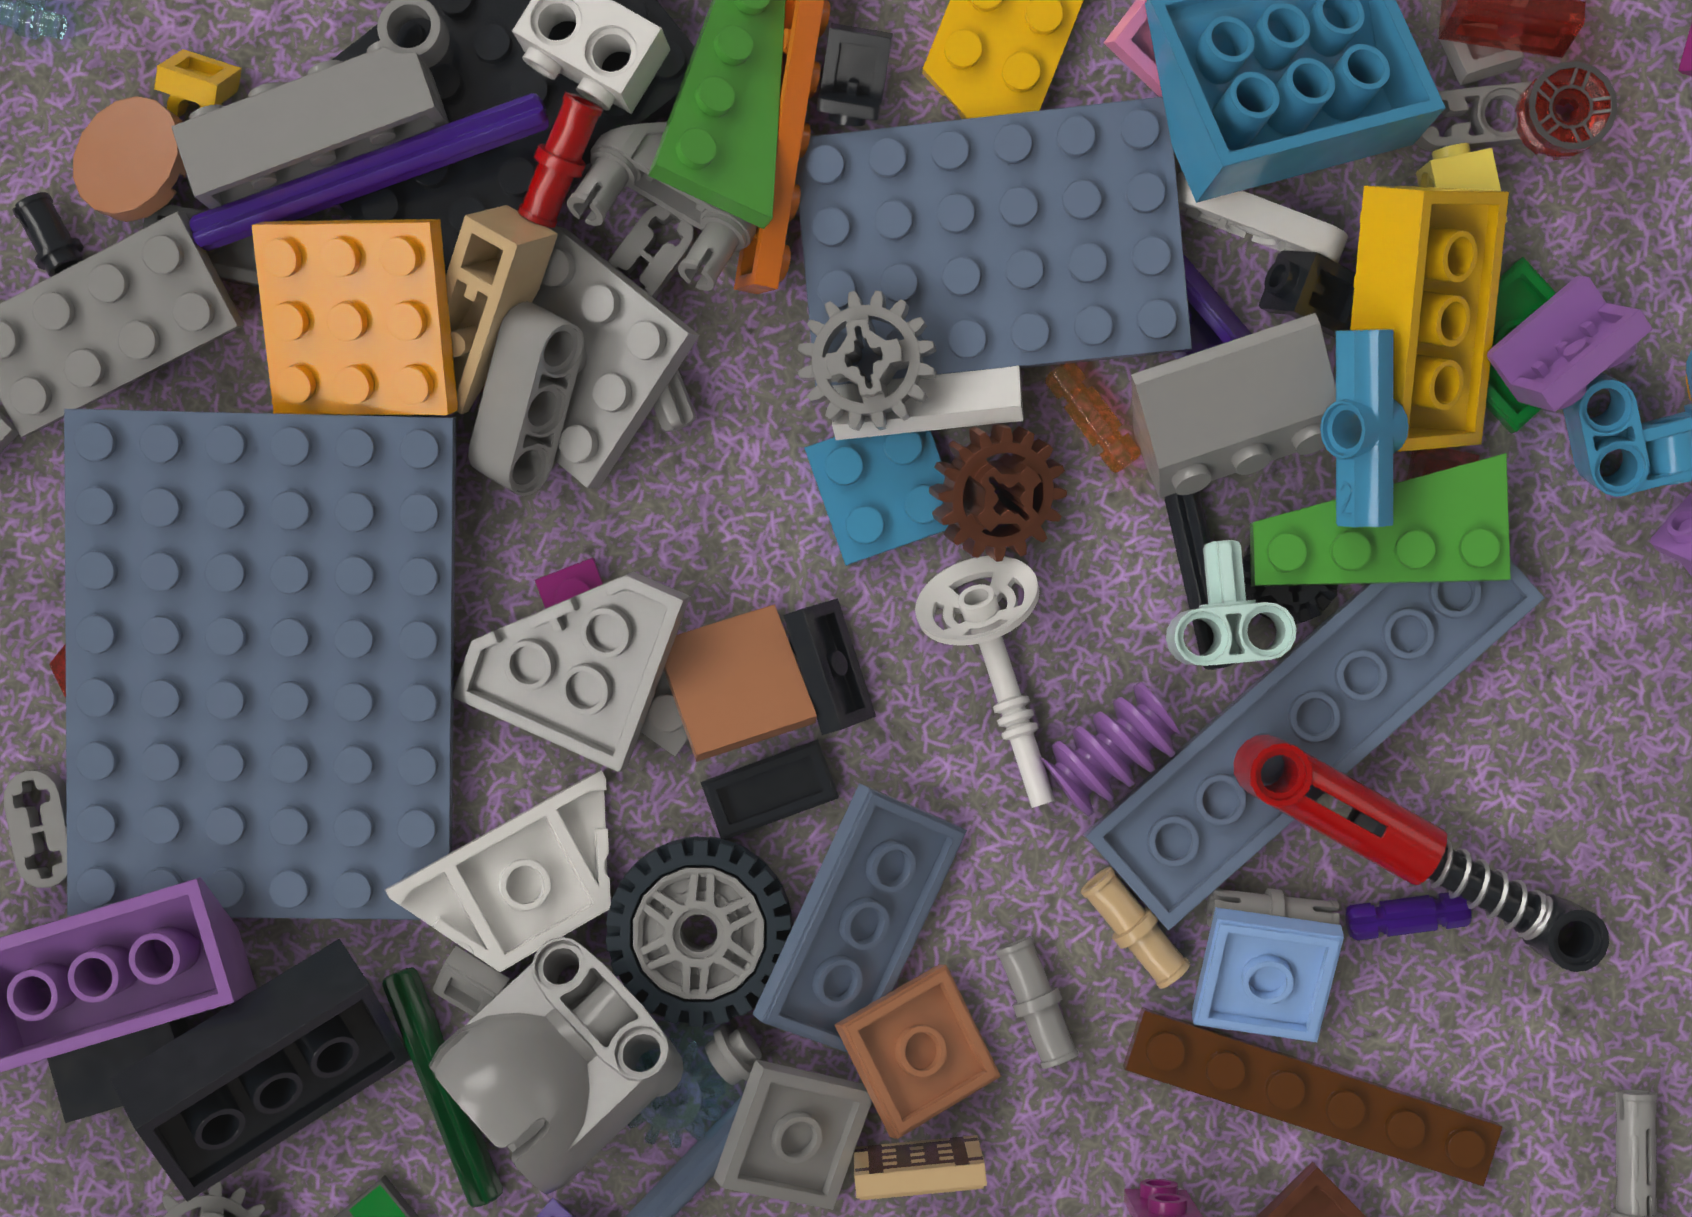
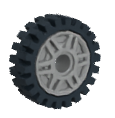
M686 837L655 848L637 861L626 873L612 898L608 910L606 946L607 952L609 951L610 964L615 976H619L623 985L650 1014L655 1012L663 1016L665 1021L674 1024L678 1022L689 1023L690 1027H703L709 1023L719 1025L729 1022L736 1016H743L757 1005L793 927L792 911L788 897L777 875L774 874L763 859L749 851L748 848L736 842L733 843L717 837ZM693 915L709 917L716 925L717 938L708 945L691 943L684 933V921Z

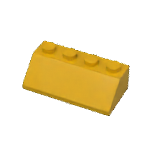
M1364 186L1350 330L1394 329L1393 399L1402 405L1407 414L1409 425L1407 439L1402 448L1397 452L1482 444L1491 363L1487 358V352L1492 348L1509 197V192L1414 186Z

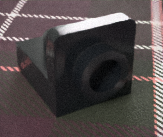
M1281 251L1275 263L1267 272L1264 283L1265 289L1259 302V308L1269 313L1290 315L1296 319L1316 313L1322 332L1336 338V331L1350 330L1354 277L1356 273L1317 252Z

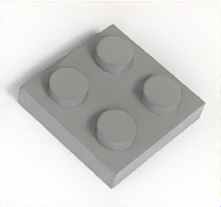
M755 1059L713 1178L724 1189L833 1210L872 1103L864 1084Z

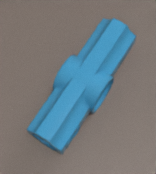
M1394 329L1336 331V402L1326 409L1321 420L1320 431L1326 449L1336 457L1337 526L1383 527L1393 525V453L1402 448L1407 439L1409 429L1407 414L1402 405L1393 399Z

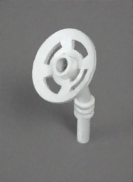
M989 556L975 557L946 568L925 585L916 601V618L922 631L937 642L948 645L979 644L998 702L993 707L994 713L1002 714V717L997 720L999 727H1006V730L1001 734L1002 738L1011 742L1031 808L1054 802L1055 798L1044 763L1040 758L1041 754L1034 732L1039 727L1036 722H1030L1029 720L1034 716L1033 709H1026L1025 707L1030 702L1029 696L1021 695L1003 635L1018 627L1032 613L1039 599V584L1033 570L1018 559L1004 556L1003 561L996 562ZM983 578H992L990 586L985 584L973 585L965 589L960 595L953 591L965 583ZM1014 583L1018 584L1024 591V600L1020 606H1018L1016 595L1011 588ZM1004 598L1007 601V607L1000 610L998 602ZM937 607L943 609V619L948 629L942 630L935 623ZM955 614H962L965 622L958 624L954 620Z

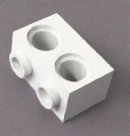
M531 0L512 30L525 52L522 59L534 70L553 80L561 73L579 84L576 90L580 95L598 104L604 110H609L612 104H615L630 114L634 111L670 52V47L661 27L613 0ZM565 21L576 23L574 31L567 38L562 40L548 39L549 33L555 25ZM626 52L631 54L628 63L622 69L614 72L601 69L604 60L612 53Z

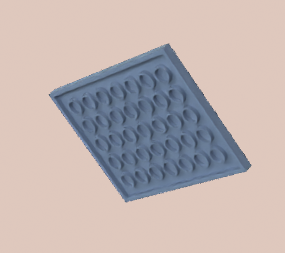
M64 409L67 915L73 916L201 877L230 918L421 920L391 900L384 889L452 852L456 418Z

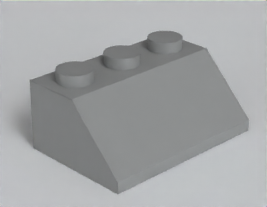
M1316 313L1131 374L1134 438L1159 498L1175 493L1179 495L1193 494L1204 489L1213 480L1234 473L1239 475L1252 474L1265 468L1273 460L1296 452L1300 455L1312 454L1325 447L1320 431L1321 420L1326 409L1336 402V385L1321 324Z

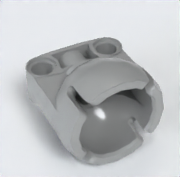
M565 937L551 939L543 944L536 952L532 964L464 1027L459 1028L440 1045L429 1064V1068L435 1073L440 1084L477 1127L498 1148L508 1147L512 1151L511 1160L515 1167L538 1190L546 1195L566 1186L599 1151L656 1097L665 1096L674 1090L680 1082L684 1070L683 1060L678 1050L644 1006L600 960L575 940ZM572 965H579L578 973L571 981L561 985L557 984L558 977L564 969ZM653 1049L660 1050L659 1060L654 1067L648 1071H636L637 1061L642 1054Z

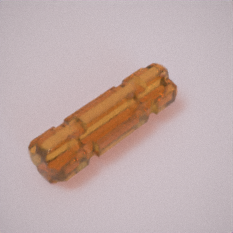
M1060 364L1045 378L1046 386L1057 400L1061 397L1065 399L1068 404L1063 407L1091 446L1094 447L1098 444L1103 452L1099 456L1109 470L1114 473L1122 471L1138 459L1141 455V448L1129 432L1124 436L1118 428L1123 424L1093 385L1089 388L1085 386L1082 381L1087 376L1078 364Z

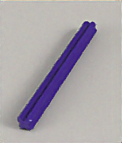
M531 93L196 214L189 220L192 236L198 246L202 247L203 250L210 251L252 236L251 225L264 221H294L544 131L550 125L546 107L537 94Z

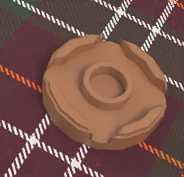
M138 96L115 101L97 113L82 132L73 155V180L80 197L99 213L124 222L148 218L166 206L177 193L172 187L177 182L179 174L183 177L186 176V170L171 126L183 121L158 101Z

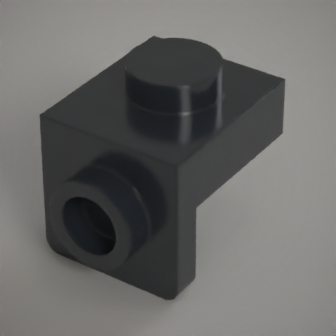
M831 23L821 90L817 99V111L829 113L830 121L846 126H864L866 119L878 120L882 106L893 33Z

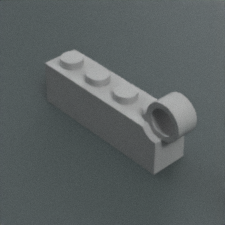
M392 0L382 10L378 19L377 31L380 41L369 46L367 53L344 62L340 60L321 62L311 67L307 72L308 75L285 84L272 82L260 85L249 92L248 98L226 106L208 105L201 107L190 114L189 120L171 126L194 197L209 209H213L448 124L449 120L433 74L429 69L444 57L450 41L448 27L435 7L427 0ZM415 18H424L431 21L430 33L423 43L413 48H403L397 45L398 32L406 22Z

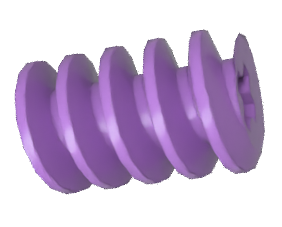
M1142 682L1133 686L1137 706L1122 697L1116 698L1113 701L1117 717L1116 721L1101 711L1093 715L1097 735L1094 736L1081 726H1077L1072 730L1076 750L1071 749L1061 741H1056L1052 744L1056 760L1055 765L1040 756L1044 765L1066 796L1078 810L1088 817L1094 813L1089 796L1090 793L1094 791L1109 802L1114 799L1110 784L1111 778L1115 777L1129 787L1135 784L1130 767L1133 762L1150 773L1155 770L1150 751L1154 747L1170 758L1176 755L1171 735L1175 732L1181 735L1180 731L1161 703Z

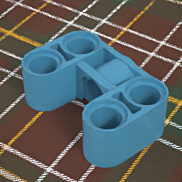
M1691 350L1686 361V374L1692 400ZM1601 373L1587 385V391L1580 400L1563 409L1573 460L1579 475L1603 493L1614 497L1627 496L1663 485H1675L1692 481V404L1684 405L1685 412L1641 423L1637 400L1633 391L1625 383ZM1608 388L1610 393L1608 408L1603 414L1589 418L1587 404L1590 397L1595 392ZM1621 449L1623 461L1620 468L1610 476L1601 477L1600 464L1603 457L1613 450Z

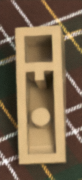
M508 205L465 215L446 274L458 402L457 412L460 414L469 412L486 382L498 332L505 315L519 303L527 301L532 303L537 295L558 233L524 218L517 210Z

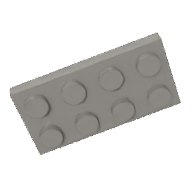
M177 211L0 303V400L20 437L29 436L63 419L64 409H82L245 325L206 250H203L202 247L195 243L189 225V218L185 212Z

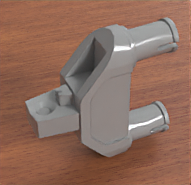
M667 122L627 125L612 129L601 135L591 149V168L576 191L567 200L570 212L580 219L591 200H593L590 204L592 210L587 216L585 223L593 226L601 225L624 187L631 188L702 230L685 259L680 262L678 272L690 284L700 266L705 265L701 272L702 276L695 288L704 291L712 290L735 251H741L751 243L756 235L757 226L648 176Z

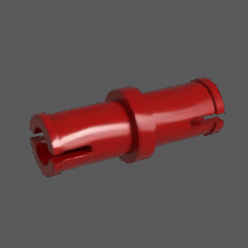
M565 92L562 106L547 143L539 144L534 158L539 163L523 203L520 204L518 213L524 218L545 227H556L558 215L574 177L581 178L586 163L582 160L598 117L603 112L601 106L579 95Z

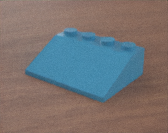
M1147 0L1145 3L1172 148L1196 203L1411 146L1446 108L1396 0Z

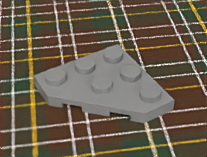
M556 226L551 228V230L558 233L540 289L532 303L578 326L583 332L585 342L554 461L585 487L600 488L700 335L569 230Z
M633 571L471 641L453 692V698L620 773L628 767L691 596Z

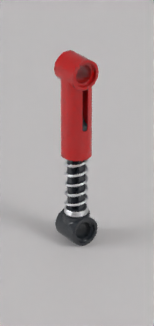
M1257 735L1245 741L1237 750L1233 762L1234 775L1239 785L1245 791L1262 802L1276 808L1412 885H1419L1429 879L1432 888L1439 886L1449 890L1451 899L1460 896L1467 900L1469 909L1478 906L1486 911L1487 919L1498 917L1503 920L1506 929L1514 928L1518 936L1523 938L1525 944L1529 945L1542 957L1563 969L1572 972L1587 971L1598 965L1606 955L1609 946V932L1604 921L1595 913L1570 900L1552 894L1545 895V893L1539 890L1527 891L1526 884L1522 880L1509 881L1504 870L1497 869L1491 871L1489 864L1484 859L1473 861L1466 849H1452V844L1447 839V833L1444 829L1306 753L1297 746L1271 735ZM1281 755L1284 761L1282 776L1275 783L1264 785L1261 780V770L1264 763L1273 756ZM1313 785L1352 807L1347 819L1305 796L1310 786ZM1573 921L1574 931L1572 937L1567 943L1558 946L1560 930L1566 924Z

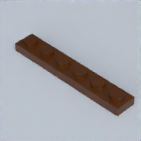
M1144 1007L1141 1008L1123 1064L1124 1069L1483 1187L1503 1128L1497 1122L1224 1033L1193 1025V1023Z

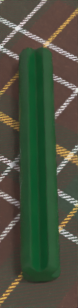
M411 967L392 973L382 980V987L467 1203L472 1208L489 1204L503 1193V1187L480 1129L437 1080L435 1073L429 1068V1064L437 1049L445 1040L418 971Z

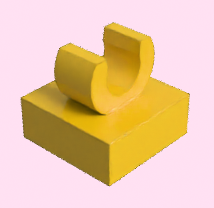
M182 49L157 65L154 89L170 94L167 101V109L179 118L186 112L188 100L197 103L200 108L208 105H222L224 101L237 93L242 68Z

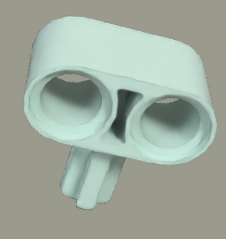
M1222 540L1205 544L1203 554L1208 604L1199 605L1197 609L1181 612L1171 620L1166 633V642L1171 654L1175 659L1184 664L1197 666L1264 661L1282 657L1291 649L1296 639L1297 628L1292 615L1286 608L1277 603H1256V600L1246 601L1242 551L1238 541ZM1259 613L1270 617L1276 627V637L1273 643L1262 650L1251 643L1247 634L1251 619ZM1195 619H1201L1211 627L1214 635L1213 644L1210 649L1199 656L1188 650L1183 639L1184 630Z

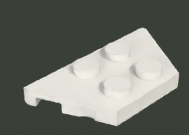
M602 770L589 775L384 889L391 900L497 971L501 972L538 951L549 940L562 937L609 910L611 896L610 878L607 875L609 842L605 821L604 790H607L605 775Z

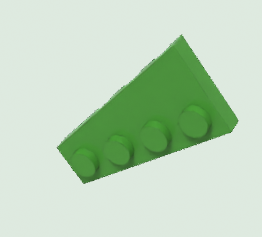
M712 0L648 176L765 229L773 219L786 0Z
M1507 453L1394 483L1393 525L1337 526L1336 500L1250 523L1251 586L1511 580Z

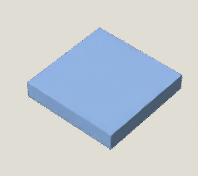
M1215 907L1192 1009L1193 1025L1317 1042L1344 939L1341 925Z

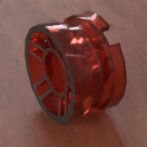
M1579 61L1561 62L1545 70L1520 94L1514 111L1517 112L1518 119L1516 131L1522 143L1534 154H1544L1553 157V160L1570 159L1601 141L1613 127L1618 111L1617 97L1609 78L1595 66ZM1567 103H1570L1573 106L1574 111L1570 113V120L1568 122L1558 117L1556 105L1565 106Z

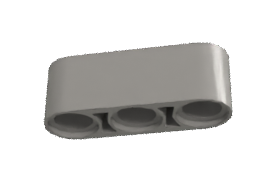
M528 301L517 304L509 310L501 323L468 453L470 465L476 471L520 496L533 494L543 486L549 477L585 342L583 332L578 326L537 304Z

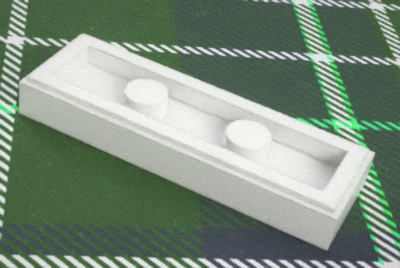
M1012 366L938 374L933 379H920L918 386L928 398L925 402H920L910 397L904 403L910 415V418L904 421L892 411L886 414V429H877L871 417H865L860 431L849 427V413L844 412L837 421H832L835 439L844 440L1023 421L1020 367ZM904 378L891 379L887 385L888 395H891L901 385ZM855 384L833 385L834 389L844 398L863 403L859 388Z

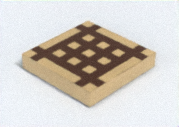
M977 1135L858 1146L854 1150L856 1198H860V1201L984 1189V1186H987L985 1162Z

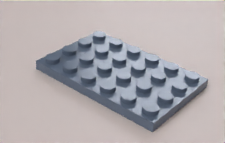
M1163 97L810 136L807 151L803 158H799L796 173L797 184H799L801 190L799 213L809 320L825 324L830 317L826 312L824 304L829 301L835 304L841 311L849 308L848 294L852 291L859 295L863 305H870L875 290L882 291L886 299V309L889 310L902 299L909 306L908 314L904 321L907 323L912 319L922 317L927 325L924 332L917 337L918 341H933L936 345L937 351L923 357V363L933 367L937 371L936 375L1012 366L1030 368L1191 351L1175 159ZM872 320L876 335L884 340L904 339L902 334L893 326L881 321ZM846 327L834 338L828 353L837 352L847 337ZM810 330L811 343H814L817 336ZM863 339L862 359L858 362H853V366L858 367L871 382L873 363L883 360V356H877ZM908 368L897 370L892 379L905 378ZM836 381V382H832L831 384H832V386H833V385L852 384V382L847 381V382L838 383V382Z

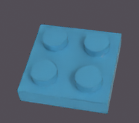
M931 431L836 440L833 437L804 448L845 566L944 532L948 525L939 523L932 515V512L937 507L943 505L944 502L929 494V487L943 484L945 476L934 468L936 462H941Z

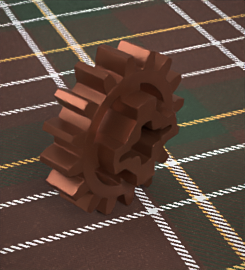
M1003 423L993 424L990 437L986 432L974 426L969 429L971 444L964 447L952 440L948 444L955 456L952 463L936 462L934 466L938 472L945 476L943 484L929 487V494L944 502L943 505L937 507L932 512L933 518L942 525H948L944 536L957 546L963 543V550L973 557L979 558L985 550L986 554L996 562L1003 561L1006 547H1009L1022 557L1027 554L1025 540L1032 536L1044 543L1048 538L1041 525L1045 520L1059 522L1062 517L1051 506L1053 500L1067 497V490L1053 483V479L1059 477L1065 471L1064 467L1055 460L1048 459L1053 451L1050 444L1041 439L1034 441L1035 434L1021 426H1018L1012 433L1011 428ZM1005 453L999 460H986L990 456ZM989 478L998 483L999 489L1002 491L1001 496L1008 502L1007 506L998 501V496L994 492L995 488L989 482ZM998 524H1009L1003 528L993 530Z

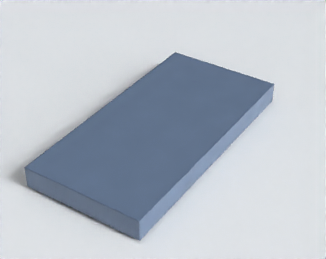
M859 783L752 1015L762 1023L847 1052L834 1024L894 990L967 830Z

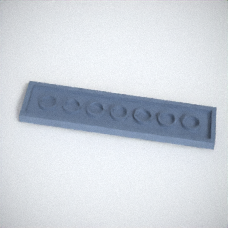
M1511 559V580L1365 584L1175 752L1176 755L1171 758L1169 757L1083 835L1169 931L1295 820L1252 796L1239 785L1234 775L1233 762L1237 750L1245 741L1257 735L1278 737L1297 746L1299 749L1340 772L1347 774L1545 597ZM1281 755L1273 756L1264 763L1261 770V780L1264 785H1271L1282 776L1284 761ZM1311 785L1305 796L1316 801L1325 792Z

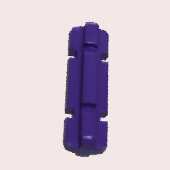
M1449 892L1439 893L1437 899L1424 895L1379 901V907H1374L1371 903L1355 904L1348 906L1345 912L1349 936L1357 941L1378 938L1380 932L1387 934V937L1437 931L1438 925L1445 926L1446 929L1467 927L1471 924L1472 912L1468 908L1467 900L1460 896L1451 899Z

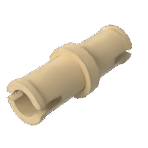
M1112 867L1101 870L1082 887L1080 893L1091 902L1115 931L1112 939L1121 949L1129 948L1154 978L1160 989L1176 982L1189 969L1190 962L1188 959L1181 955L1156 924L1158 918L1148 907L1143 908L1115 875Z

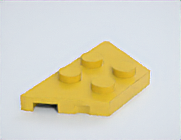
M950 0L924 63L922 74L942 96H946L957 109L962 119L1039 111L1084 0Z

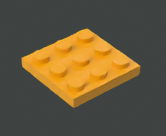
M440 219L264 221L251 225L273 413L450 415L458 410Z

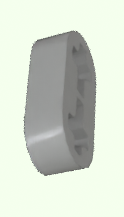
M659 205L653 206L641 216L608 262L619 271L628 275L633 273L642 260L646 262L648 266L640 275L639 281L645 288L644 291L656 299L677 271L680 262L685 259L694 245L695 231L693 225ZM672 219L678 221L679 224L676 230L682 239L676 247L671 243H665L654 257L648 254V251L656 241V235L651 229L652 225L657 221L663 225L669 224Z
M47 769L24 771L15 775L8 782L4 791V809L15 865L20 877L27 884L37 888H50L67 882L66 784L58 774ZM33 780L38 790L47 789L50 794V801L40 805L43 825H40L36 807L31 805L25 806L23 802V794L32 791ZM43 831L49 851H60L62 856V863L52 867L53 876H50V871L47 867H37L35 863V855L44 852Z

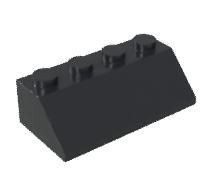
M337 939L110 1078V1081L136 1132L188 1202L402 1066L411 1058L369 982L341 940Z

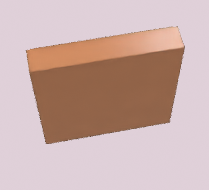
M775 604L676 635L664 667V672L696 762L816 723L817 715Z
M938 964L834 1024L889 1137L899 1139L1001 1077L947 965Z

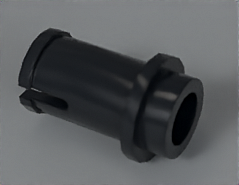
M40 192L32 194L16 203V208H13L12 211L15 217L19 219L37 252L34 262L39 269L46 270L48 275L52 277L84 260L81 255L84 246L80 239L70 236L49 193Z

